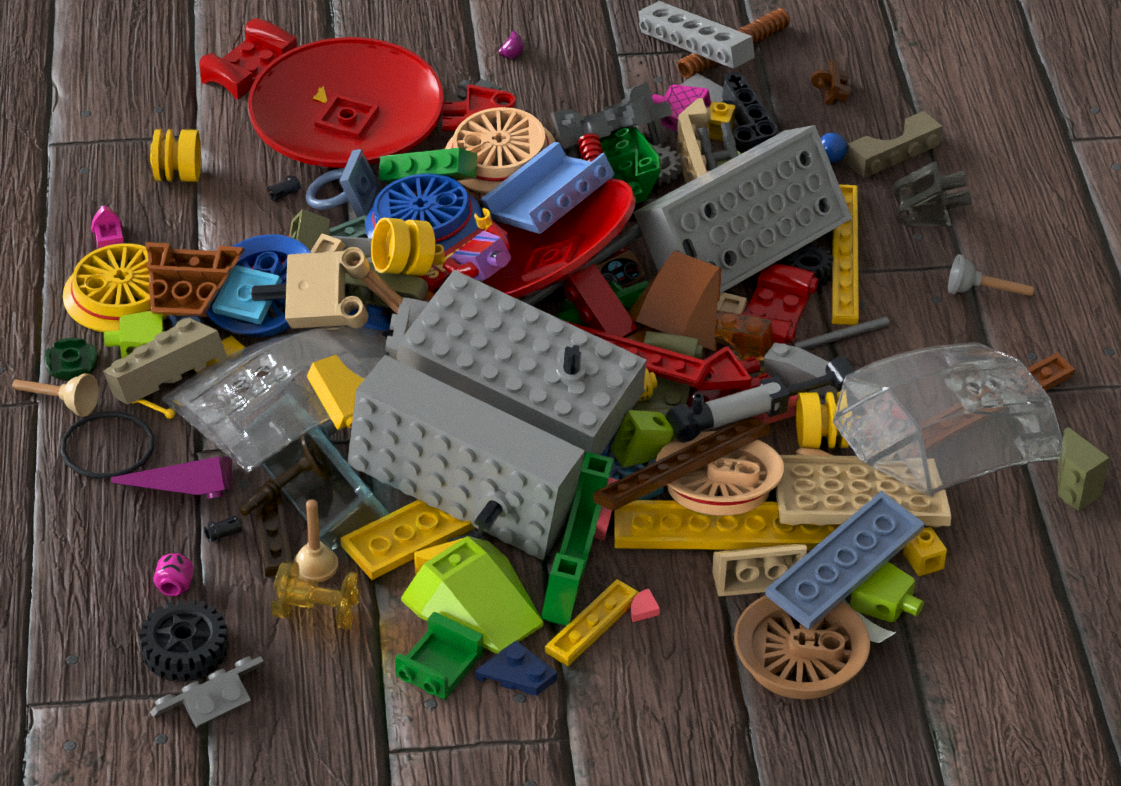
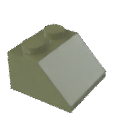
M1069 427L1064 430L1057 467L1058 496L1079 512L1102 496L1109 457Z

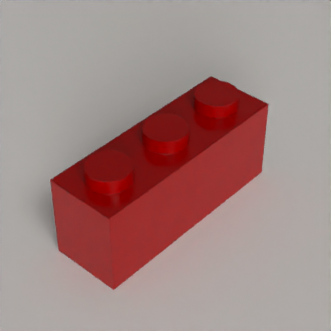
M595 264L568 278L563 286L564 294L570 302H573L579 311L580 319L585 324H588L592 329L624 338L635 333L638 327Z

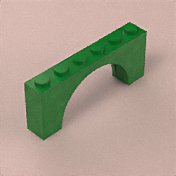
M586 452L560 553H556L550 573L541 615L542 620L565 626L570 623L602 507L593 502V493L608 485L613 458Z

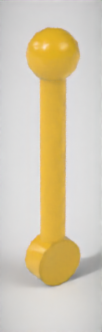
M143 398L132 402H139L165 414V417L168 419H172L175 416L173 409H165Z

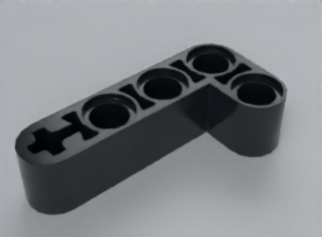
M737 72L728 73L724 79L722 99L726 104L735 105L734 118L740 127L734 130V139L737 151L742 154L776 136L777 126L747 79Z

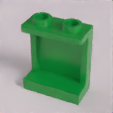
M433 612L428 618V631L406 656L399 653L395 657V675L402 681L411 683L425 690L428 694L436 695L445 700L483 656V634L437 612Z

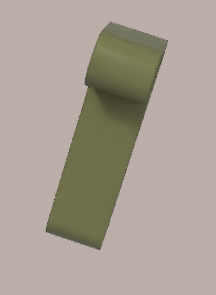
M372 269L402 298L424 301L429 288L424 279L405 274L379 273L377 270ZM345 273L344 299L349 296H355L365 304L389 307L360 279H353L348 273Z

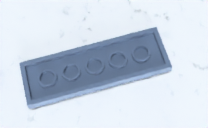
M880 491L767 587L765 595L809 630L924 531L925 523L883 491Z

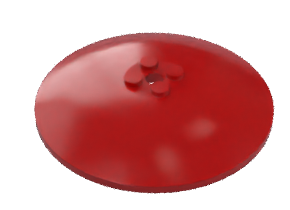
M340 37L304 44L274 59L259 73L253 82L248 98L250 121L258 136L280 154L315 166L345 168L353 150L362 149L369 165L380 163V156L404 154L421 143L433 131L441 117L443 89L433 68L412 51L377 39ZM324 86L327 98L326 103L316 99L313 100L314 95L318 93L319 87L322 88Z
M610 178L541 234L499 222L497 225L509 234L511 260L505 267H501L482 283L519 299L547 289L571 276L592 261L614 239L630 219L636 203L635 194L630 185L622 180Z

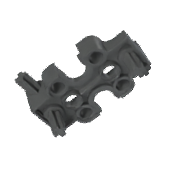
M640 84L630 88L624 94L625 99H622V103L602 108L603 111L584 117L583 115L578 116V112L571 109L550 113L556 131L553 137L556 142L560 143L566 156L577 158L574 145L578 144L579 138L583 135L593 133L602 138L611 135V131L633 126L637 127L647 123L652 144H660L667 141L660 118L673 115L670 103H666V101L654 103L649 84Z

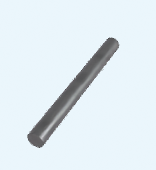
M885 316L794 342L791 346L799 347L803 350L812 349L888 327L890 324L889 319Z

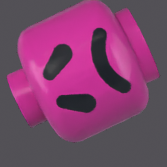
M178 553L162 556L158 561L154 574L155 586L162 594L170 597L185 593L190 588L194 573L193 563L187 557Z

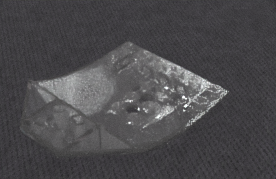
M348 325L315 328L274 336L249 345L228 355L227 358L213 363L163 396L162 400L244 470L249 472L301 437L303 433H308L331 421L329 414L307 378L313 362L337 354L347 368L365 379L384 355L389 356V352H385L387 338L375 329L365 326L351 328ZM261 371L269 372L266 376L257 377V374Z
M978 342L938 345L916 349L872 362L846 375L832 421L862 462L932 497L939 491L984 474L1024 464L1059 460L1063 441L1051 398L1024 364L1017 358Z

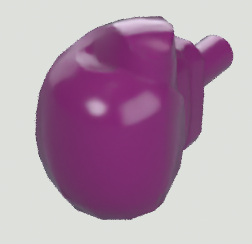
M512 31L511 36L498 50L500 55L509 59L518 57L524 49L521 36L516 31Z

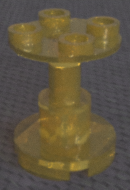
M285 560V563H281L274 582L273 590L277 591V600H272V615L287 619L291 615L294 606L312 609L314 604L337 608L336 621L338 629L350 630L353 621L352 606H357L360 599V588H356L358 574L348 572L343 580L341 590L318 586L317 580L300 577L298 562Z

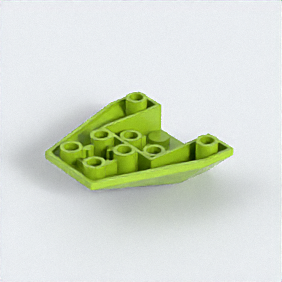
M466 536L424 563L401 597V601L423 620L428 621L430 615L433 612H437L483 634V648L496 654L500 653L514 641H522L543 626L539 613L508 558L489 541Z

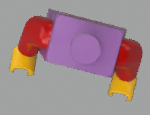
M483 208L485 217L479 218L475 214V219L480 229L487 230L482 231L449 258L445 257L444 247L440 244H435V255L432 264H443L442 268L449 273L456 270L473 279L485 280L501 267H505L511 260L509 239L496 223L492 224L489 210Z

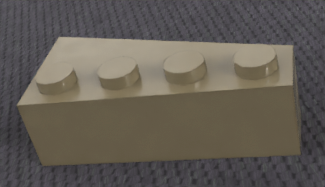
M188 317L178 321L176 326L168 331L157 334L155 339L149 343L135 348L133 353L125 358L114 361L103 372L113 397L128 405L158 391L159 384L175 383L182 379V373L194 368L198 372L207 367L206 362L216 357L218 361L227 358V354L217 330Z

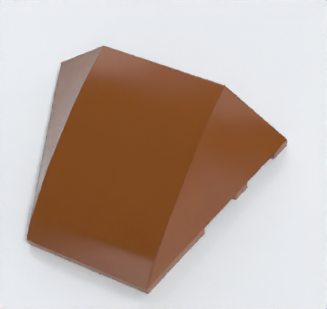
M145 242L148 254L147 269L150 276L151 312L163 315L203 317L245 249L243 247L218 246L217 251L173 249L170 243Z
M674 250L629 309L628 314L632 320L664 333L699 338V345L716 351L715 333L716 327H718V319H716L717 302L720 301L722 268Z

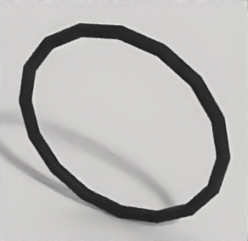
M120 411L99 412L83 417L69 427L61 440L60 453L66 465L80 475L95 479L111 478L132 473L144 465L154 451L155 436L149 425L135 415ZM101 417H121L133 420L145 429L149 437V447L143 458L130 468L114 473H94L83 470L70 461L66 453L67 440L75 429L88 421Z

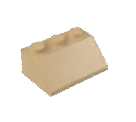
M791 544L714 552L712 573L718 597L766 592L767 587L807 554L806 545Z

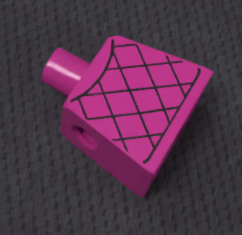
M673 84L669 87L665 96L652 95L653 102L656 104L664 101L670 103L673 115L660 119L663 126L678 132V116L697 98H703L705 107H710L711 105L709 89Z

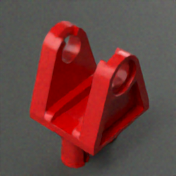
M467 85V99L458 102L443 101L442 132L456 131L457 127L466 118L477 112L500 107L514 108L516 98L512 93ZM506 102V103H509V104H507V105H500V104H498V103Z
M729 346L724 347L705 359L711 365L707 377L710 379L703 381L701 387L696 388L698 390L691 394L688 406H692L695 393L703 394L704 402L759 387L760 380L770 376H768V373H763L751 378V374L760 372V363L756 356L739 361Z

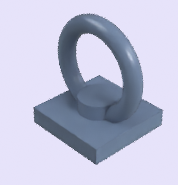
M362 149L352 151L345 168L335 169L318 177L308 187L305 198L307 204L317 210L332 209L349 201L358 218L368 215L381 187ZM340 179L339 182L344 190L343 193L326 200L315 198L320 188L333 180Z

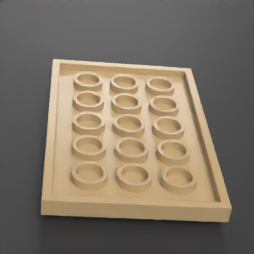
M780 455L784 464V474L779 484L775 487L780 523L789 525L816 524L819 526L843 524L880 491H883L924 522L925 526L940 527L950 526L951 513L938 457Z

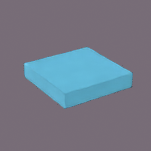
M235 265L225 280L212 309L216 314L261 325L272 301H253L251 289L253 286L281 284L282 280L278 275Z

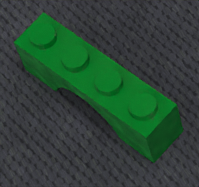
M450 148L380 156L379 181L391 184L398 179L416 174L444 175L456 181L476 179L478 154L462 148Z

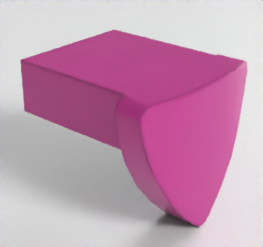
M105 205L95 214L91 226L92 233H95L98 249L113 244H124L121 231L123 228L119 216Z

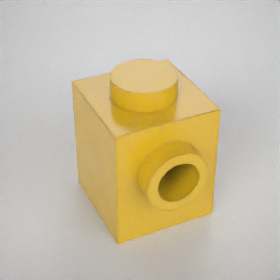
M712 101L709 107L711 120L707 122L709 139L723 141L721 123L730 122L731 128H733L735 105Z
M931 526L924 528V531L904 547L903 554L918 576L944 569L947 549Z

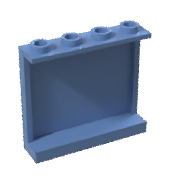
M553 142L480 200L484 208L489 210L492 220L541 234L615 174L604 153L592 162L566 156L560 143Z

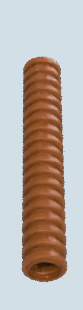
M778 8L737 31L752 36L754 45L762 39L788 27L790 18L783 8ZM692 53L678 61V70L683 77L689 79L695 74L718 64V62Z

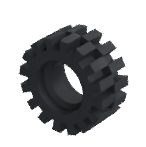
M813 243L812 247L806 244L787 255L786 265L814 272V278H818L817 288H819L820 284L824 286L827 284V281L831 280L833 255H830L831 252L829 250L825 251L823 246L817 248V244Z

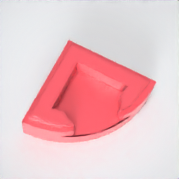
M649 588L638 593L631 603L630 615L632 622L655 617L660 613V608Z

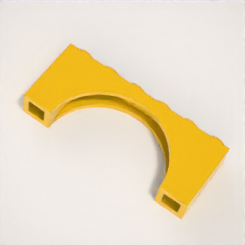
M337 354L313 362L307 378L337 430L345 427L352 428L356 389L364 381V378L347 368Z

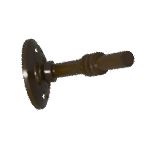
M303 433L301 435V446L304 456L300 458V462L276 479L271 478L262 485L257 494L239 507L242 515L247 516L264 501L273 499L282 491L283 486L304 471L310 472L313 470L324 481L328 483L333 481L332 471L325 456L309 434Z

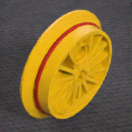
M113 244L96 249L82 258L64 287L63 301L68 314L82 326L104 333V331L120 330V317L123 315L151 311L149 295L150 276L147 269L148 254L146 247L137 244ZM116 260H121V267H120V268H119V266H118ZM163 315L164 320L168 318L167 315Z

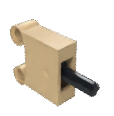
M350 247L344 251L289 254L287 257V284L253 286L251 297L255 302L286 300L285 319L292 329L348 325L351 328H360L367 323L368 312L359 298L349 296L344 299L345 273H348L353 279H361L368 274L370 265L362 250L357 247ZM360 260L356 266H350L352 262ZM359 309L355 315H349L352 310Z

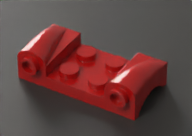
M254 18L248 21L245 26L246 40L223 58H220L213 52L202 56L199 62L201 83L217 82L228 89L234 98L239 99L251 89L259 73L269 63L297 47V37L271 22Z
M771 264L762 269L754 295L746 312H742L735 327L734 344L739 345L747 341H757L772 347L774 343L786 345L793 343L798 323L811 294H814L817 289L818 278H814L815 273L802 268L781 264Z

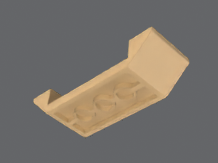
M697 98L678 116L677 156L681 157V170L686 184L709 172L706 171V157L701 155V142L697 130L698 128L707 127V122L711 120L710 109L705 107L703 98Z

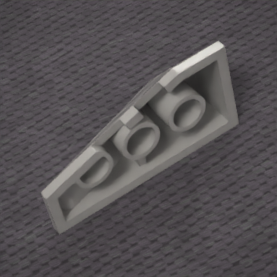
M774 343L764 356L765 373H768L770 377L778 375L785 387L827 375L825 368L829 362L799 347ZM861 378L859 387L847 394L848 400L865 404L874 391L875 384ZM831 385L808 391L809 393L817 392L823 396H826L827 392H833L834 398L837 395L836 388Z

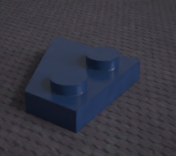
M514 641L475 670V678L484 682L485 678L500 681L501 687L519 689L523 693L537 696L557 681V672L519 642Z

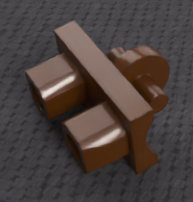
M830 61L829 71L819 69L811 76L812 85L817 89H823L824 104L831 105L834 99L845 102L850 94V87L846 86L849 74L839 69L838 61Z

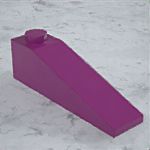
M232 456L213 457L111 477V482L195 495L206 494L207 499L224 496L223 490L231 489Z

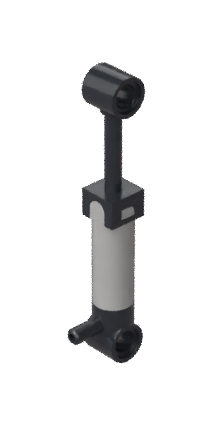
M841 356L828 363L825 368L827 375L787 387L784 386L779 376L776 375L760 380L759 387L703 403V394L695 393L691 407L687 404H678L672 407L665 417L673 428L676 439L679 442L685 443L695 439L700 432L766 412L769 417L786 413L789 397L798 395V393H805L828 385L835 387L837 392L846 391L847 394L851 393L859 387L861 377L850 360L845 356Z

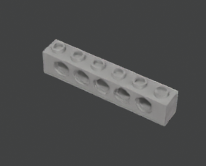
M661 1L638 11L639 26L642 33L733 69L755 58L753 39L748 34Z

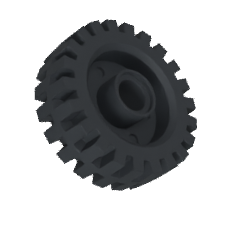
M184 599L177 600L178 605L174 606L172 601L166 603V609L161 606L155 608V614L150 612L147 615V620H144L142 623L140 647L143 660L148 665L149 670L155 671L156 675L161 678L165 674L167 680L173 681L174 677L177 676L178 682H185V676H190V680L193 681L197 680V674L199 673L202 677L208 675V669L214 672L218 669V664L223 663L224 656H227L228 632L226 622L223 620L222 614L220 612L217 613L215 607L211 605L208 608L205 602L201 601L197 606L196 600L189 599V603L184 604Z

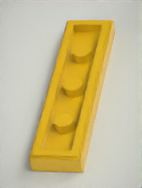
M616 579L545 646V653L568 667L631 608L634 597L640 592Z

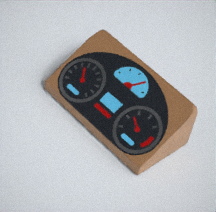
M631 250L596 265L607 283L617 281L623 288L646 278L645 272Z

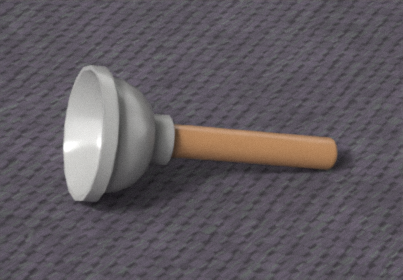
M957 254L953 261L948 281L949 294L955 295L956 293L967 292L972 286L979 287V285L1027 296L1034 294L1033 286L982 275L981 272L976 271L974 264L970 260L964 258V255Z

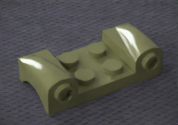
M646 331L645 344L702 359L703 345H699V338ZM656 376L657 388H654L651 399L637 402L632 410L661 412L666 416V413L672 407L688 403L691 386Z

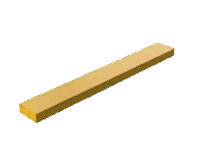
M839 185L852 219L832 230V324L857 325L859 320L858 186Z

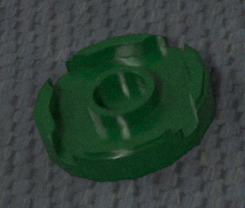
M81 338L59 340L54 343V347L50 350L48 348L44 355V364L47 372L60 380H71L85 373L91 374L98 363V354L95 346L92 343L91 345L86 343V340Z

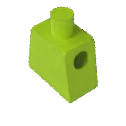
M151 311L121 316L120 330L104 331L105 347L120 346L121 358H125L133 353L135 348L149 343L155 339L157 334L165 332L163 314H153Z
M628 410L610 449L622 468L656 459L660 450L669 442L675 440L676 437L674 436L673 428L661 412Z
M887 562L852 592L850 607L856 612L892 623L897 620L903 611L917 617L923 608L924 601L913 596L914 578L890 562Z

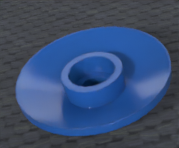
M368 304L366 310L369 317L364 327L381 331L389 329L391 322L387 320L388 316L382 313L383 308ZM359 309L352 310L349 315H355Z

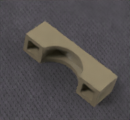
M922 111L905 119L903 135L898 138L880 140L864 136L848 143L845 163L864 179L939 146L942 125L925 111Z

